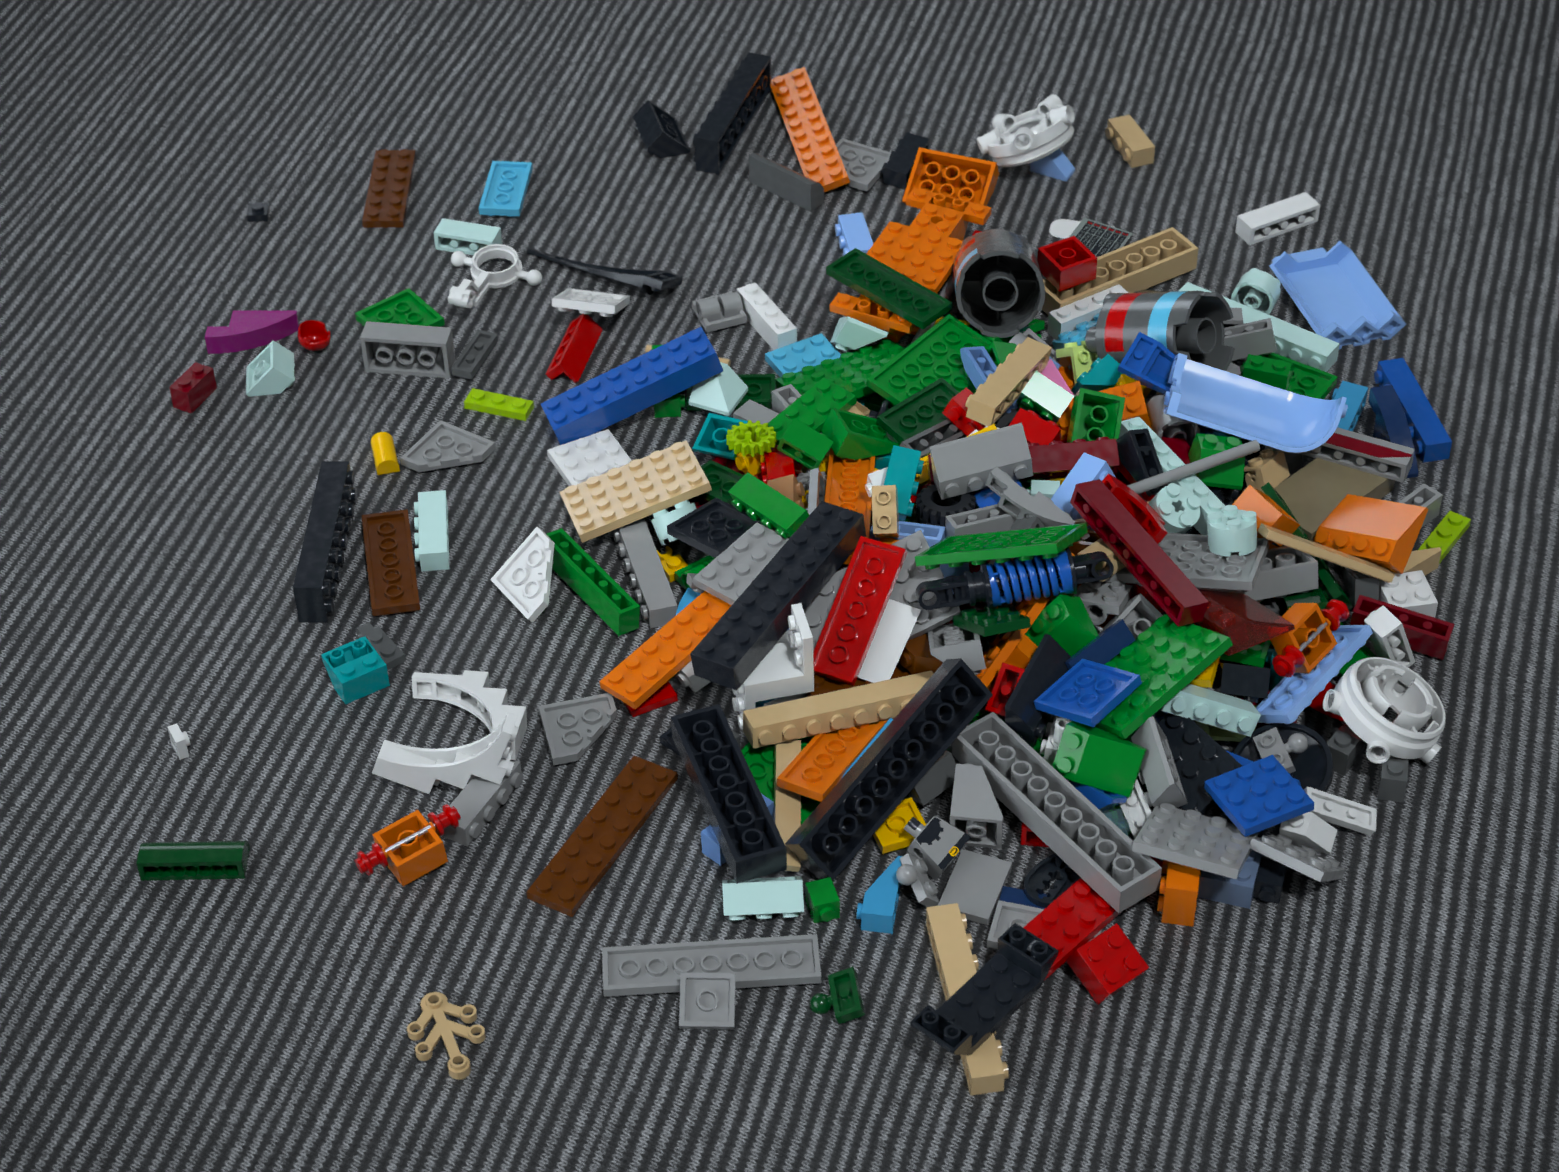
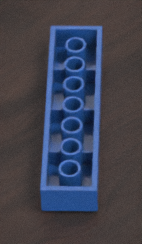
M699 327L581 385L571 388L541 403V406L560 445L607 428L723 372V368L702 327Z

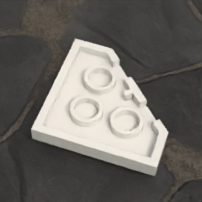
M538 527L532 531L490 579L531 622H534L549 605L555 544Z

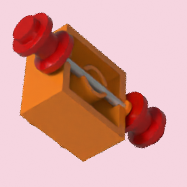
M1332 599L1327 603V609L1320 610L1317 603H1294L1266 632L1278 654L1272 660L1274 670L1278 675L1291 677L1294 673H1310L1337 645L1331 631H1336L1340 627V622H1344L1349 618V610L1344 602Z
M448 804L442 806L443 812L436 815L433 812L428 814L430 821L428 823L420 811L416 810L372 834L375 842L372 844V851L366 854L362 851L357 852L358 858L355 859L357 868L362 874L366 872L370 876L373 874V868L380 864L384 868L388 866L402 886L407 885L448 862L445 847L440 837L444 835V829L448 826L454 829L459 827L458 821L461 820L459 812L454 806L450 807Z

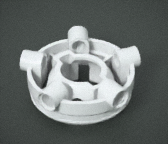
M1052 94L1040 102L1036 109L1017 116L997 114L993 119L994 129L976 138L982 154L988 153L993 157V162H997V165L1000 167L1029 164L1049 156L1072 138L1074 128L1071 126V123L1075 119L1074 111L1070 105H1062L1061 99Z
M1381 657L1361 659L1351 665L1337 682L1335 689L1328 690L1324 696L1323 709L1327 712L1341 715L1350 729L1368 743L1366 756L1373 763H1385L1390 756L1402 759L1419 758L1428 765L1441 749V746L1436 742L1445 728L1446 716L1439 696L1421 676L1396 661ZM1389 706L1398 714L1393 722L1383 717ZM1426 724L1427 729L1423 733L1418 732Z

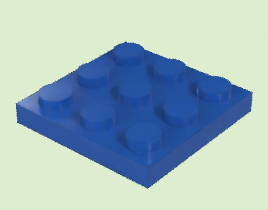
M1082 658L1034 700L1036 710L1094 727L1138 688L1142 681L1138 674Z
M1273 755L1204 781V789L1244 837L1314 810V801Z

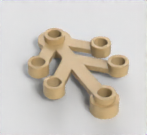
M440 992L428 993L421 1000L420 1004L423 1012L418 1020L411 1022L407 1026L408 1037L416 1041L424 1037V1029L432 1018L436 1022L425 1042H420L416 1045V1057L420 1061L429 1060L433 1055V1049L442 1037L450 1057L448 1061L449 1075L457 1080L464 1079L471 1072L470 1060L460 1053L453 1034L467 1038L474 1044H479L485 1040V1029L481 1025L467 1027L446 1019L445 1014L461 1018L464 1023H473L477 1019L475 1006L467 1004L460 1007L448 1003L447 997Z

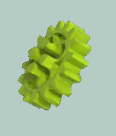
M748 420L746 424L739 422V426L732 425V429L727 430L726 442L729 445V450H734V454L741 452L744 457L747 454L755 457L756 453L764 455V451L770 452L771 447H775L776 432L774 427H768V423L760 424L759 420L752 423L751 420Z

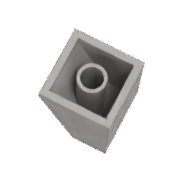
M970 763L956 764L950 824L971 837L965 846L1001 849L1003 815L983 767Z

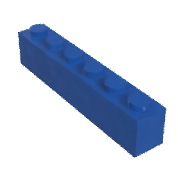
M1404 358L1378 361L1377 371L1374 372L1375 382L1379 386L1393 385L1408 422L1415 453L1420 456L1423 463L1449 459L1452 440Z

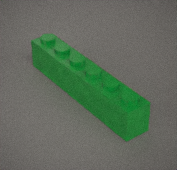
M562 528L547 533L546 535L555 543L552 569L618 636L638 629L640 606Z

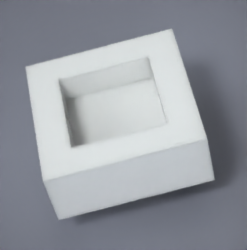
M177 723L168 726L170 741L178 758L181 760L189 757L187 746L191 745L186 731L181 732Z

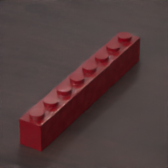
M1100 437L1095 441L1077 439L1072 443L1053 441L1049 445L1030 443L1028 447L1032 459L1033 476L1019 479V482L1066 478L1083 453L1105 460L1112 472L1117 473L1120 466L1117 441L1109 437ZM928 455L927 467L929 485H935L933 479L931 455Z
M1100 479L1076 484L1070 504L1173 622L1179 627L1202 621L1209 601Z

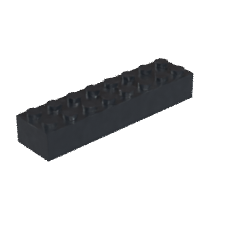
M749 52L745 59H742L738 70H735L733 78L728 81L726 89L721 92L719 100L714 103V108L708 113L707 119L704 123H701L700 130L697 134H694L693 145L695 146L693 160L696 162V171L720 174L771 91V56Z
M349 461L321 462L293 584L299 622L328 623L329 614L334 611L333 597L337 596L336 581L341 578L340 564L344 563L343 548H347L348 543L346 533H350V517L354 516L353 502L357 501V488H353L355 474L354 471H350Z
M720 704L671 716L672 739L736 883L787 870V848Z

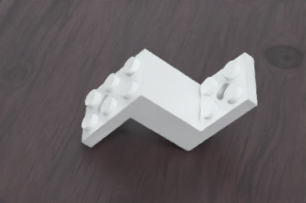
M801 603L791 605L792 615L788 616V624L792 633L788 634L789 642L775 644L738 690L732 689L733 694L736 695V697L732 698L734 712H739L740 714L737 715L740 730L743 729V711L756 708L755 702L814 691L813 636Z

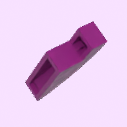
M233 310L229 326H207L205 333L208 354L239 352L283 339L298 331L297 310Z

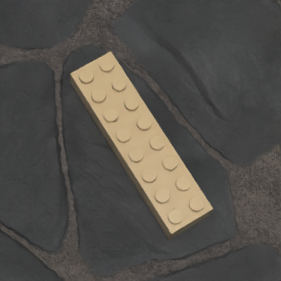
M1171 227L1097 257L1096 279L1059 292L1044 278L1045 301L1042 310L1049 315L1051 311L1118 284L1129 293L1145 290L1196 269L1198 247L1175 228Z

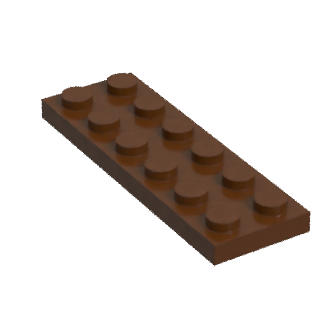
M382 149L375 151L362 219L363 228L404 227L416 160L415 150Z
M408 509L361 515L372 615L379 616L420 610Z

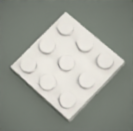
M568 288L552 298V307H558L559 311L569 312L571 309H576L581 314L600 312V316L612 317L613 314L618 313V311L630 303L629 295Z
M609 429L547 450L548 458L568 486L580 484L590 477H597L607 473L612 468L622 467L632 461Z

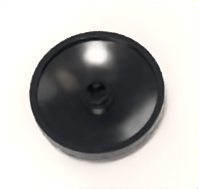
M1272 723L1254 730L1251 737L1246 736L1233 752L1255 762L1262 758L1253 737L1276 727L1285 744L1292 734L1301 733L1306 736L1308 747L1302 753H1289L1296 769L1290 775L1300 780L1303 790L1308 786L1323 792L1328 791L1333 779L1334 763L1329 746L1317 732L1301 724Z

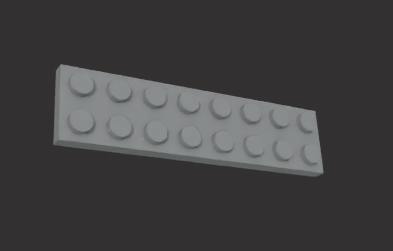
M817 934L602 947L604 997L680 992L681 972L736 973L735 988L821 983Z

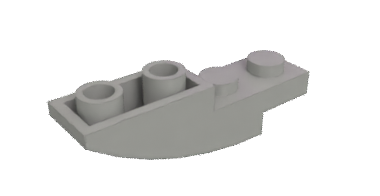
M998 467L990 472L986 486L1001 497L998 506L1014 518L1038 517L1045 527L1075 524V521L1068 513L1063 512L1049 497L1044 496L1041 492L1032 497L1024 487L1019 486L1006 472L1001 471Z

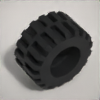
M928 485L927 488H923L917 494L916 523L945 527V516L976 509V497L973 492L941 500L936 485Z

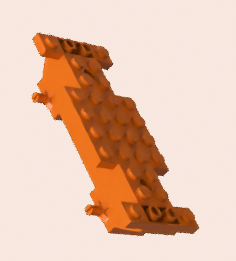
M914 187L906 198V205L919 208L921 211L910 226L890 221L869 249L867 255L937 294L953 271L954 260L961 248L968 223L972 222L984 226L991 215L992 207ZM838 292L830 303V312L849 316L888 332L887 337L882 339H889L898 343L902 336L907 333L915 335L919 327H916L911 322L862 294L857 298Z

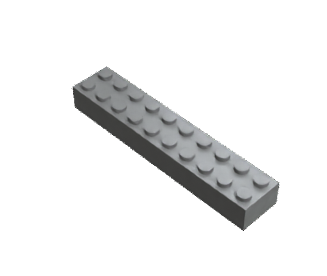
M994 712L966 726L953 741L952 755L961 764L970 763L982 766L993 794L1118 913L1160 889L1162 867L1150 856L1133 852V841Z

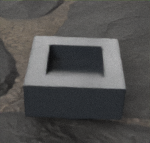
M249 203L246 215L247 222H267L270 212L269 203Z

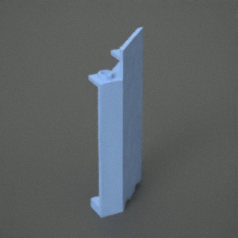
M1341 241L1335 244L1328 252L1324 248L1292 254L1284 251L1280 256H1276L1271 260L1273 263L1270 265V268L1315 333L1340 343L1339 350L1345 345L1353 344L1354 346L1369 344L1370 340L1374 339L1389 340L1406 325L1352 249Z

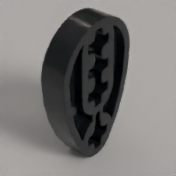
M1053 854L1040 861L1031 869L1025 877L1023 890L1029 901L1037 906L1046 908L1078 881L1080 876L1068 865H1065L1066 863L1057 854ZM1055 880L1054 887L1049 889L1050 881ZM1044 889H1049L1047 897L1039 898V894H1044Z

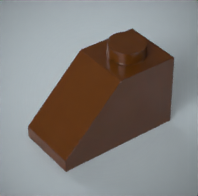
M926 634L908 640L899 659L902 667L912 674L932 671L934 674L943 664L942 661L931 655L929 639Z

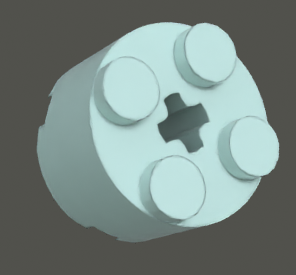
M1252 268L1241 277L1232 293L1231 300L1270 315L1280 297L1281 283L1279 279L1274 278L1269 273Z
M1170 483L1162 488L1148 503L1165 522L1164 527L1168 533L1185 534L1200 517L1201 501L1199 497L1175 483Z
M685 500L675 504L676 509L668 512L667 509H663L653 514L654 519L651 522L661 546L667 545L665 541L667 539L669 542L678 540L667 534V525L697 509L695 503L690 504L689 500Z
M1226 505L1222 511L1207 515L1208 545L1212 553L1231 557V552H1239V556H1243L1256 550V512L1239 510L1235 505Z

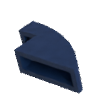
M1393 385L1370 388L1368 402L1376 415L1373 437L1414 449L1408 422ZM1415 451L1412 467L1406 478L1418 477Z

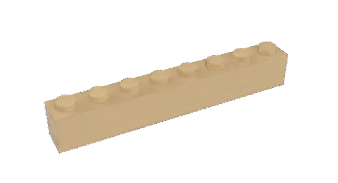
M933 672L917 673L743 711V732L754 749L895 718L929 680Z
M958 903L926 907V927L946 1001L979 970L977 955H972L971 953L973 949L971 934H966L965 931L967 929L965 913H960ZM996 1031L972 1055H960L970 1095L1004 1091V1079L1009 1078L1007 1063L1002 1062L1000 1058L1002 1056V1045L1000 1040H995L994 1035Z

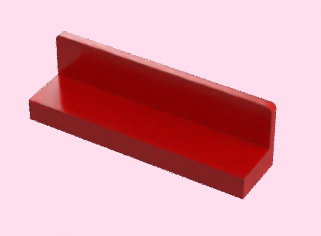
M581 314L571 321L546 372V375L551 380L564 372L573 382L577 383L602 333V328L588 314Z

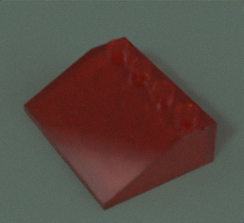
M1198 589L1209 601L1203 620L1192 624L1230 637L1233 645L1224 652L1228 656L1295 629L1294 624L1246 594Z

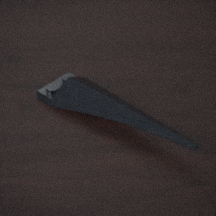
M527 248V254L651 295L654 291L662 292L663 289H673V287L682 284V276L667 271L595 265Z

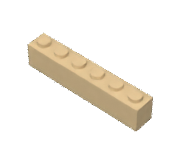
M1029 337L1022 344L1019 343L1012 354H1008L1003 364L1000 363L993 374H989L986 382L980 384L973 395L970 394L965 405L968 408L966 417L986 426L993 425L1019 397L1035 371L1041 373L1047 367L1052 347Z

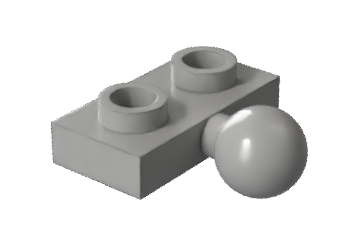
M1276 727L1253 737L1261 758L1273 755L1289 774L1296 771L1289 753H1302L1308 747V740L1301 733L1292 734L1288 742L1284 744Z
M909 853L899 858L902 863L896 872V878L899 883L911 885L920 904L927 907L938 905L939 900L936 895L938 890L926 873L928 867L923 859Z

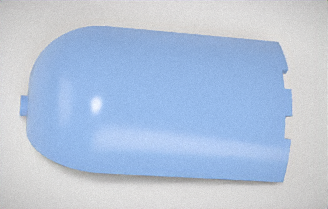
M1180 353L1174 357L1168 383L1172 385L1170 392L1166 391L1163 404L1168 406L1164 407L1163 410L1166 415L1248 441L1257 440L1261 445L1289 453L1310 451L1324 444L1333 435L1340 419L1345 417L1348 405L1345 404L1346 397H1340L1336 400H1325L1296 394L1189 360L1187 355Z

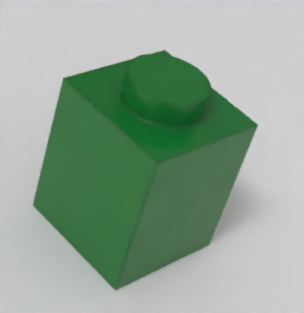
M831 877L805 883L806 903L814 924L840 918V900Z

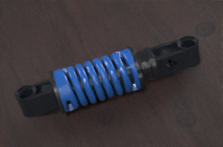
M1069 547L1065 548L1066 551L1058 553V556L1054 558L1044 559L1043 555H1035L1031 560L1020 561L1016 557L1012 561L1003 562L1002 564L996 562L993 565L989 563L980 564V571L970 573V571H965L964 575L948 576L938 580L924 581L917 586L916 597L919 605L925 610L957 607L967 603L970 606H974L977 602H985L988 609H992L993 607L1001 606L1003 603L1012 604V596H1014L1016 603H1020L1022 601V594L1025 601L1031 600V593H1033L1034 599H1040V591H1042L1044 598H1049L1051 589L1053 596H1058L1061 593L1077 594V584L1106 580L1112 576L1114 566L1104 552L1097 551L1072 556ZM1106 562L1103 569H1095L1097 563ZM926 592L934 593L931 599H922Z

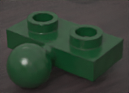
M854 967L828 975L831 995L817 993L810 1000V1008L816 1014H826L830 1011L831 1006H833L835 1018L839 1024L865 1015L858 977Z

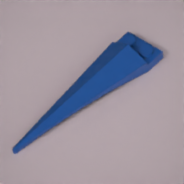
M1139 332L1117 371L1140 381V384L1165 394L1166 391L1170 392L1172 385L1168 383L1175 355L1159 341Z

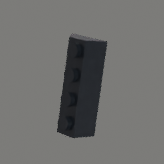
M1045 634L1005 705V723L1031 747L1035 746L1038 739L1043 738L1048 720L1052 721L1055 716L1036 710L1034 700L1069 671L1064 662L1071 658L1048 634Z

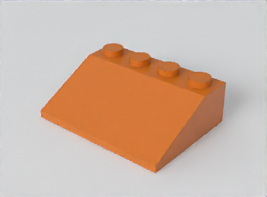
M919 147L902 203H906V198L913 188L916 187L987 206L999 176L997 162Z
M1347 494L1320 524L1313 542L1385 567L1390 572L1403 574L1429 509L1422 506Z

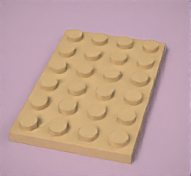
M685 440L683 442H676L671 447L661 451H654L644 458L632 460L629 464L622 467L612 468L607 473L597 477H590L580 484L568 486L565 490L560 491V495L583 543L682 501L711 491L712 488L688 442Z

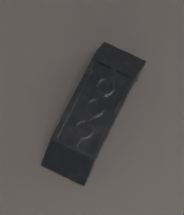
M1014 923L998 938L997 953L939 1009L935 1010L927 1005L910 1021V1025L954 1055H972L1041 987L1059 950Z

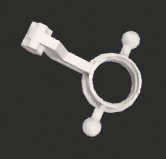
M487 245L474 253L472 258L467 257L462 251H456L451 255L452 264L456 267L471 266V276L474 282L464 279L459 287L452 286L448 296V303L471 309L478 305L489 288L507 287L515 283L519 278L527 280L528 284L532 286H537L542 282L543 277L538 270L523 271L517 252L507 245ZM495 258L507 259L513 263L510 268L499 272H487L479 269L483 262Z

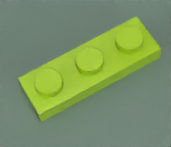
M472 388L464 400V408L526 421L534 409V401Z
M1449 511L1418 550L1440 547L1442 550L1440 564L1469 528L1471 519Z

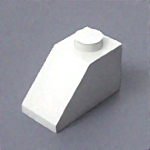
M1307 812L1282 822L1279 834L1292 839L1291 844L1301 847V845H1304L1317 852L1330 855L1337 829L1314 813Z

